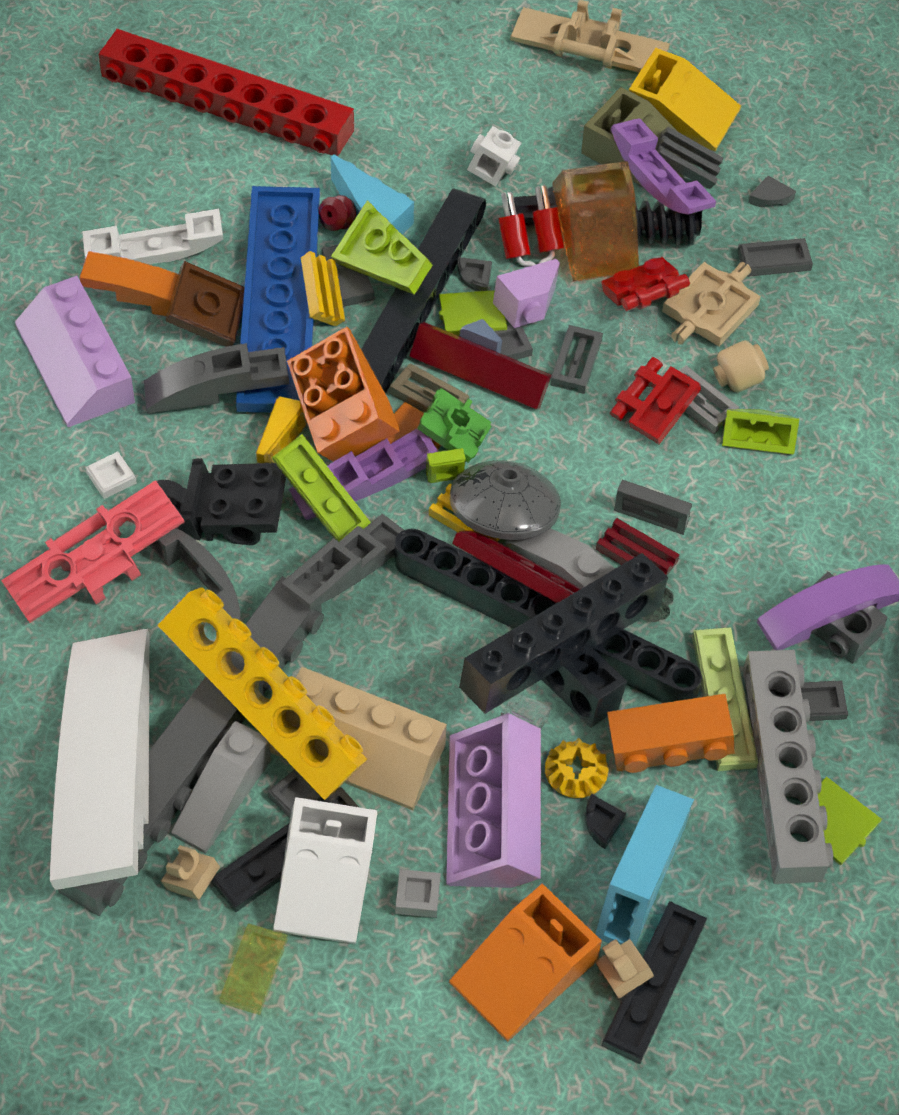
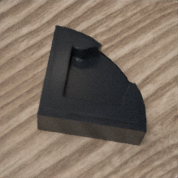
M591 794L585 812L586 827L593 840L599 846L606 849L625 820L626 813Z

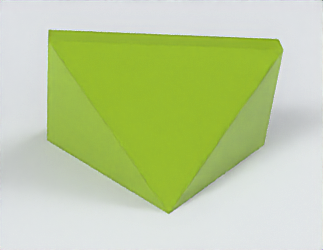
M727 409L722 446L794 455L800 419L764 409Z

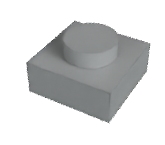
M400 869L395 914L436 918L441 873Z

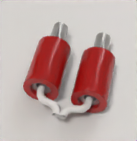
M541 185L545 209L540 186L535 188L539 210L532 212L539 253L550 252L548 257L543 258L539 264L552 260L556 250L565 248L558 208H550L547 186ZM506 192L501 194L505 217L498 218L505 258H516L517 262L522 266L536 265L534 262L524 261L521 258L531 255L524 214H516L513 193L507 192L511 210L510 215Z

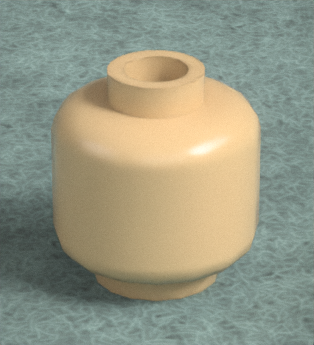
M744 340L718 352V366L714 367L713 371L721 387L728 385L733 392L738 393L764 381L765 371L769 369V366L758 344L752 345L749 341Z

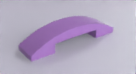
M640 118L612 125L611 131L624 161L640 184L656 200L666 207L683 214H691L715 207L717 201L697 180L686 183L655 150L658 137Z
M889 564L872 565L851 570L821 581L784 600L757 619V624L773 649L783 650L809 639L811 631L872 605L879 610L898 602L899 579Z

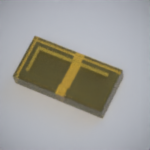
M247 924L220 996L221 1004L261 1015L287 944L288 935Z

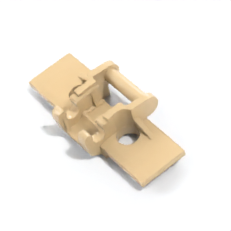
M584 0L578 1L577 12L574 11L572 13L571 19L523 7L510 37L511 41L551 50L553 53H556V56L562 57L563 53L566 52L602 61L605 68L608 69L615 66L635 72L641 71L655 48L668 52L670 43L619 31L622 18L621 9L612 8L611 17L607 23L589 19V1ZM617 47H624L629 51L626 53Z

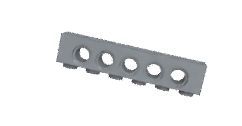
M795 650L748 651L743 667V676L750 724L758 758L757 773L774 884L822 882L827 869L833 866V850L831 843H825L823 830L827 829V812L825 806H819L818 794L821 792L820 771L813 769L812 758L815 757L816 744L814 735L808 734L806 722H809L810 706L808 699H802L801 688L804 686V668L802 664H797ZM777 689V692L782 693L785 697H777L769 690ZM775 726H784L790 732L779 731ZM781 761L791 762L796 768H787L781 764ZM786 797L797 798L802 804L794 805L788 802ZM791 834H801L808 841L799 842L795 840L791 836Z

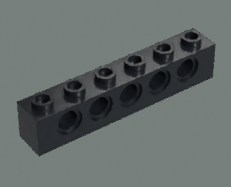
M643 553L637 555L465 657L459 688L486 714L658 609L662 602L668 577Z

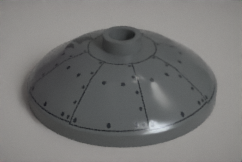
M492 460L470 466L456 476L450 490V504L456 516L471 529L494 538L520 540L538 536L549 530L556 523L560 513L561 500L555 486L537 470L517 462Z

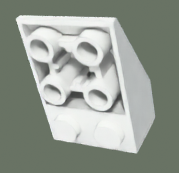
M295 797L290 816L273 927L274 932L356 944L373 848L377 810Z

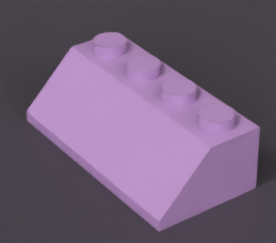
M78 276L44 287L18 317L15 325L66 426L71 427L135 403L132 378Z
M510 713L450 735L446 884L449 886L513 888L541 879V729Z

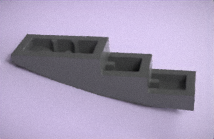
M381 514L365 529L357 526L340 542L333 538L281 583V588L309 609L318 606L357 584L395 555V539L404 529L384 514Z

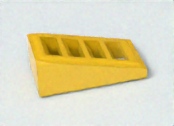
M284 397L276 399L256 451L257 463H275L272 457L294 441L307 424V420L299 400Z

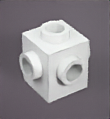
M492 126L485 137L480 134L473 144L470 152L475 155L467 170L496 187L505 172L511 175L516 168L520 157L515 154L521 142L514 139L508 132Z

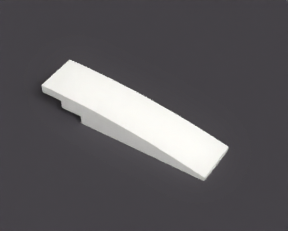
M148 629L72 644L62 712L53 810L50 882L55 890L138 875V850L143 849V826L149 822L150 633Z

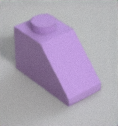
M557 259L497 276L493 304L514 328L545 318L556 288L560 265Z

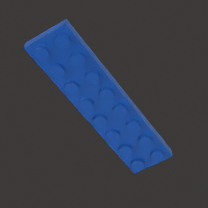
M252 186L240 343H247L248 352L284 347L286 361L313 346L314 319L310 318L301 257L309 251L314 252L317 257L320 188ZM288 363L287 369L290 384L238 391L236 397L237 412L271 413L278 397L300 401Z

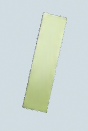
M731 627L693 630L692 639L697 665L702 674L701 686L703 697L726 694L734 733L735 754H730L716 760L717 770L757 768L758 758Z

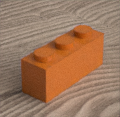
M726 694L607 712L617 771L637 773L653 766L667 765L675 767L691 760L704 758L707 760H719L727 755L735 754L734 733Z

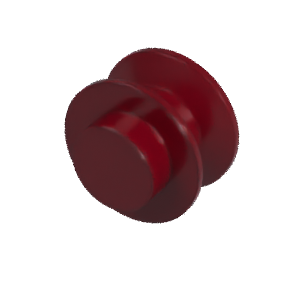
M344 195L327 197L319 206L320 222L330 231L348 229L356 218L354 203Z

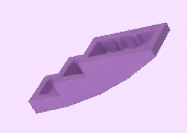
M415 429L392 444L386 438L356 457L351 451L327 467L352 499L358 501L387 489L425 469L427 453L438 451L427 435ZM294 487L289 488L288 490L305 519L309 520L317 517Z

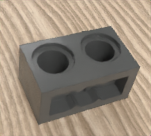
M827 571L815 584L834 576ZM872 605L811 631V634H815L823 640L836 656L845 657L853 664L881 637L888 617ZM848 630H853V631L857 632L858 634L852 633V632H850V631H848Z

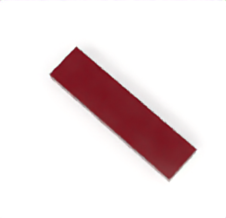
M426 322L420 323L409 355L414 359L534 409L541 407L552 374Z
M477 531L457 532L452 542L458 548L557 603L582 589Z

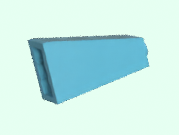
M655 786L609 884L595 933L602 941L610 943L617 939L621 945L630 939L636 947L685 829L694 799L664 787Z

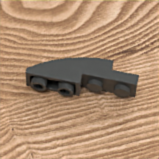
M247 343L207 351L174 363L144 380L147 413L218 404V394L290 384L285 348L248 352Z

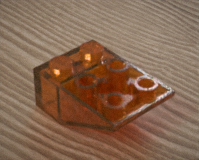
M628 161L562 170L552 182L573 282L609 277L619 271L638 267L636 200Z

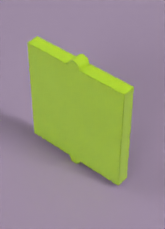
M495 290L439 294L441 307L439 319L443 320L445 331L460 336V330L463 326L481 319L486 321L494 331L507 330L505 316L493 304Z
M826 776L821 782V792L818 794L819 806H825L827 812V829L823 830L825 843H831L833 860L842 865L858 847L865 846L866 838L881 823L882 819Z

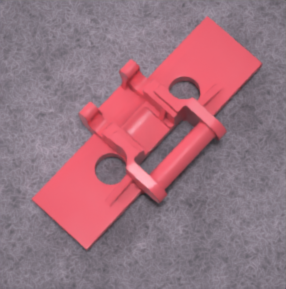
M156 480L109 511L103 505L96 508L97 513L56 540L53 541L52 538L47 540L45 544L49 550L1 580L29 623L83 588L87 589L97 605L106 599L103 593V586L122 573L127 575L131 581L141 576L131 557L185 522ZM126 521L134 523L136 526L134 533L130 537L120 538L122 534L119 527ZM106 525L104 531L85 541L70 553H63ZM59 566L64 571H71L69 576L63 580L51 578V571Z

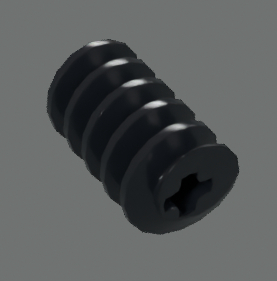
M632 200L630 230L635 244H639L643 234H646L649 244H653L656 235H660L663 245H666L670 235H673L676 245H680L683 235H687L690 245H694L696 237L700 236L702 211L683 214L668 207L665 211L664 205L659 201L655 203L653 210H651L648 201H643L638 210L635 201Z

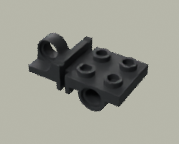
M196 458L192 460L187 489L171 480H157L159 486L185 521L176 528L187 535H193L195 540H201L202 532H204L208 541L213 540L214 534H223L224 538L233 544L251 546L260 541L261 533H277L286 476L275 463L212 465L211 473H209L203 459Z

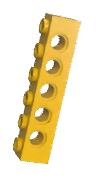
M203 587L188 592L158 624V627L324 800L327 799L368 760L362 754V746L355 738L348 734L344 735L334 725L335 719L327 709L320 705L316 706L307 697V690L304 685L295 677H288L278 666L279 660L267 648L259 647L250 637L252 635L250 629L239 619H233L223 609L224 604L214 592L208 589L205 590ZM206 622L210 623L216 630L215 641L209 640L204 633ZM233 651L243 657V670L237 669L233 665L231 660ZM260 680L270 685L272 689L271 699L265 698L260 693ZM287 710H292L298 714L300 718L299 728L289 724L286 717ZM315 739L325 742L328 747L327 757L321 756L316 752L314 748Z

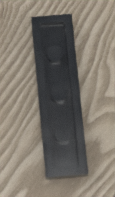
M339 787L327 799L321 800L322 802L359 807L342 787ZM289 823L221 870L212 879V885L235 912L281 881Z
M669 901L643 955L654 976L624 995L602 1041V1047L641 1064L706 924V917Z

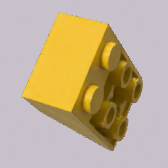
M658 48L653 50L629 88L630 92L649 101L679 133L712 151L717 150L741 109L739 103L688 60Z

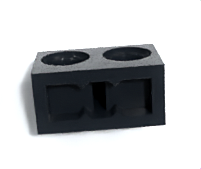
M593 648L542 679L590 728L607 718V712L619 710L627 680Z

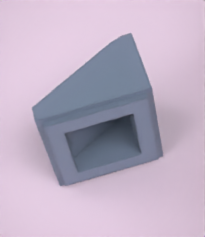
M483 319L461 328L460 337L501 353L502 339Z

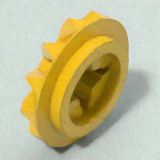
M580 738L573 742L562 740L559 746L550 749L545 762V775L549 784L558 793L571 798H585L597 793L604 786L608 777L609 768L606 762V754H602L597 749L595 743L590 745L582 742ZM576 756H579L583 767H588L582 768L578 779H574L575 773H573V768L569 766L572 765Z

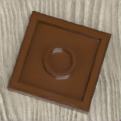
M184 261L179 270L165 321L222 346H232L235 343L243 312L245 287Z

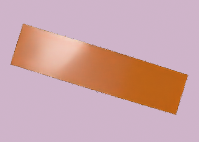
M88 251L79 278L83 287L113 291L116 293L117 301L151 306L152 314L167 316L178 274L131 259Z

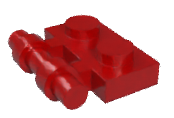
M663 257L649 259L643 265L630 270L619 271L612 277L601 281L604 294L618 307L622 305L625 311L636 307L641 310L651 306V301L664 296L671 298L678 295L679 290L690 286L688 276L685 273L679 275L678 270Z
M651 357L645 366H640L635 372V380L626 391L622 390L615 398L617 403L610 411V415L621 421L627 412H633L634 415L629 420L630 427L660 445L701 391V385L672 366L669 367L663 376H660L657 373L663 364L657 358ZM646 387H652L653 390L644 401L638 399Z

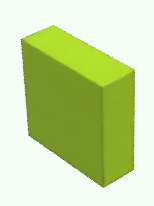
M463 448L427 453L425 472L428 482L437 483L454 480L460 472L465 470L466 458Z

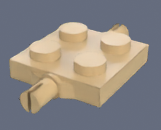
M703 262L689 277L690 286L679 290L678 295L668 298L663 304L662 312L681 323L671 334L673 341L676 342L678 340L677 344H683L692 333H696L720 347L759 305L761 296L746 288L742 283L751 273L750 266L748 264L745 266V262H741L731 273L719 271Z

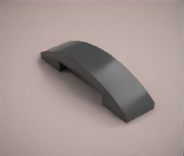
M175 528L149 545L167 566L181 559L207 589L214 592L224 604L223 609L233 619L236 618L241 621L238 598L228 575L214 556L199 542Z

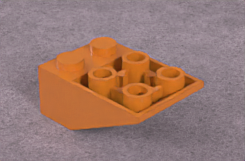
M347 326L287 361L317 453L333 462L351 451L354 456H357L386 438L400 432L390 402L350 328Z
M542 883L508 913L449 980V983L508 1042L595 964L599 957L602 940Z

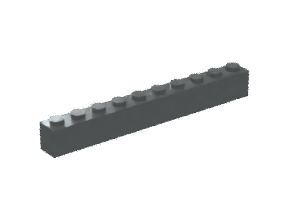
M283 576L245 624L252 633L250 637L259 647L267 648L279 660L278 666L281 669L284 668L288 661L292 663L298 658L303 648L304 639L309 633L315 634L324 619L321 604L309 609L281 588V583L286 579ZM233 651L231 655L233 665L237 669L243 670V657ZM207 677L203 679L149 750V822L143 826V849L138 850V872L143 868L147 860V851L155 841L159 843L165 838L171 826L170 820L178 810H183L214 749L235 721L242 724L246 719ZM260 680L259 691L262 695L267 690L272 691L267 682ZM128 877L59 889L58 892L100 916L107 906L112 907L117 903L123 893V884Z

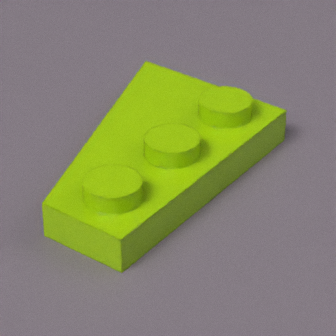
M368 200L331 256L339 265L412 294L416 293L433 266Z

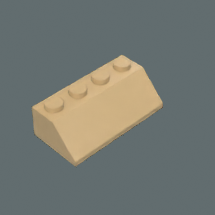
M301 667L296 679L306 688L307 697L316 706H323L332 714L335 719L334 725L344 735L348 734L355 738L363 748L362 754L368 759L345 783L414 810L445 748L447 724ZM287 710V721L293 727L299 728L300 718L298 714L292 710ZM315 739L314 748L316 752L321 756L327 757V745L322 740ZM270 744V753L275 754V755H277V756H280V757L284 758V757Z

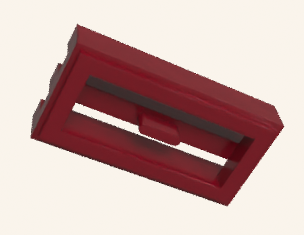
M618 518L614 520L611 529L608 528L605 531L604 537L596 542L595 549L620 565L634 558L633 556L636 557L643 553L666 576L677 564L680 555ZM612 541L617 545L621 546L622 548L626 549L630 552L631 555L619 549L618 547L612 545L610 542Z

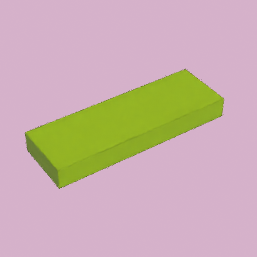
M303 434L272 457L275 464L335 540L340 542L357 526L364 529L371 523Z

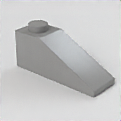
M551 528L532 538L506 541V545L514 552L580 588L616 569L589 545Z
M237 721L232 724L211 754L171 831L172 836L205 854L271 761L270 743L262 734Z

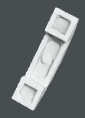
M219 209L185 214L186 224L121 235L118 233L117 226L82 231L85 259L88 251L123 257L145 264L171 262L197 254L223 240Z

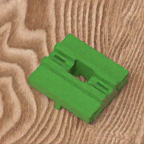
M440 388L436 391L431 404L420 419L417 429L447 450L463 448L466 458L465 462L469 463L472 458H475L479 450L478 447L489 432L491 422L470 408L473 401L467 399L463 403Z

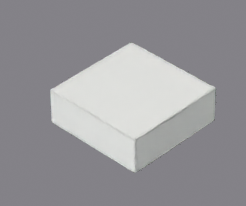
M119 452L86 466L87 475L103 499L137 484L135 475Z

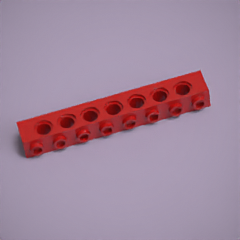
M120 29L115 30L98 54L101 76L111 82H119L134 87L140 92H148L163 97L169 102H177L192 107L199 112H207L224 118L228 122L251 127L257 132L283 138L289 143H297L312 148L318 153L339 156L354 132V108Z

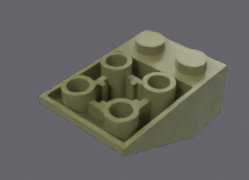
M620 87L584 125L581 154L641 185L627 166L617 147L611 131L612 125L640 118L658 137V142L661 132L667 127L675 131L677 130L649 101ZM677 172L681 178L684 177V175Z

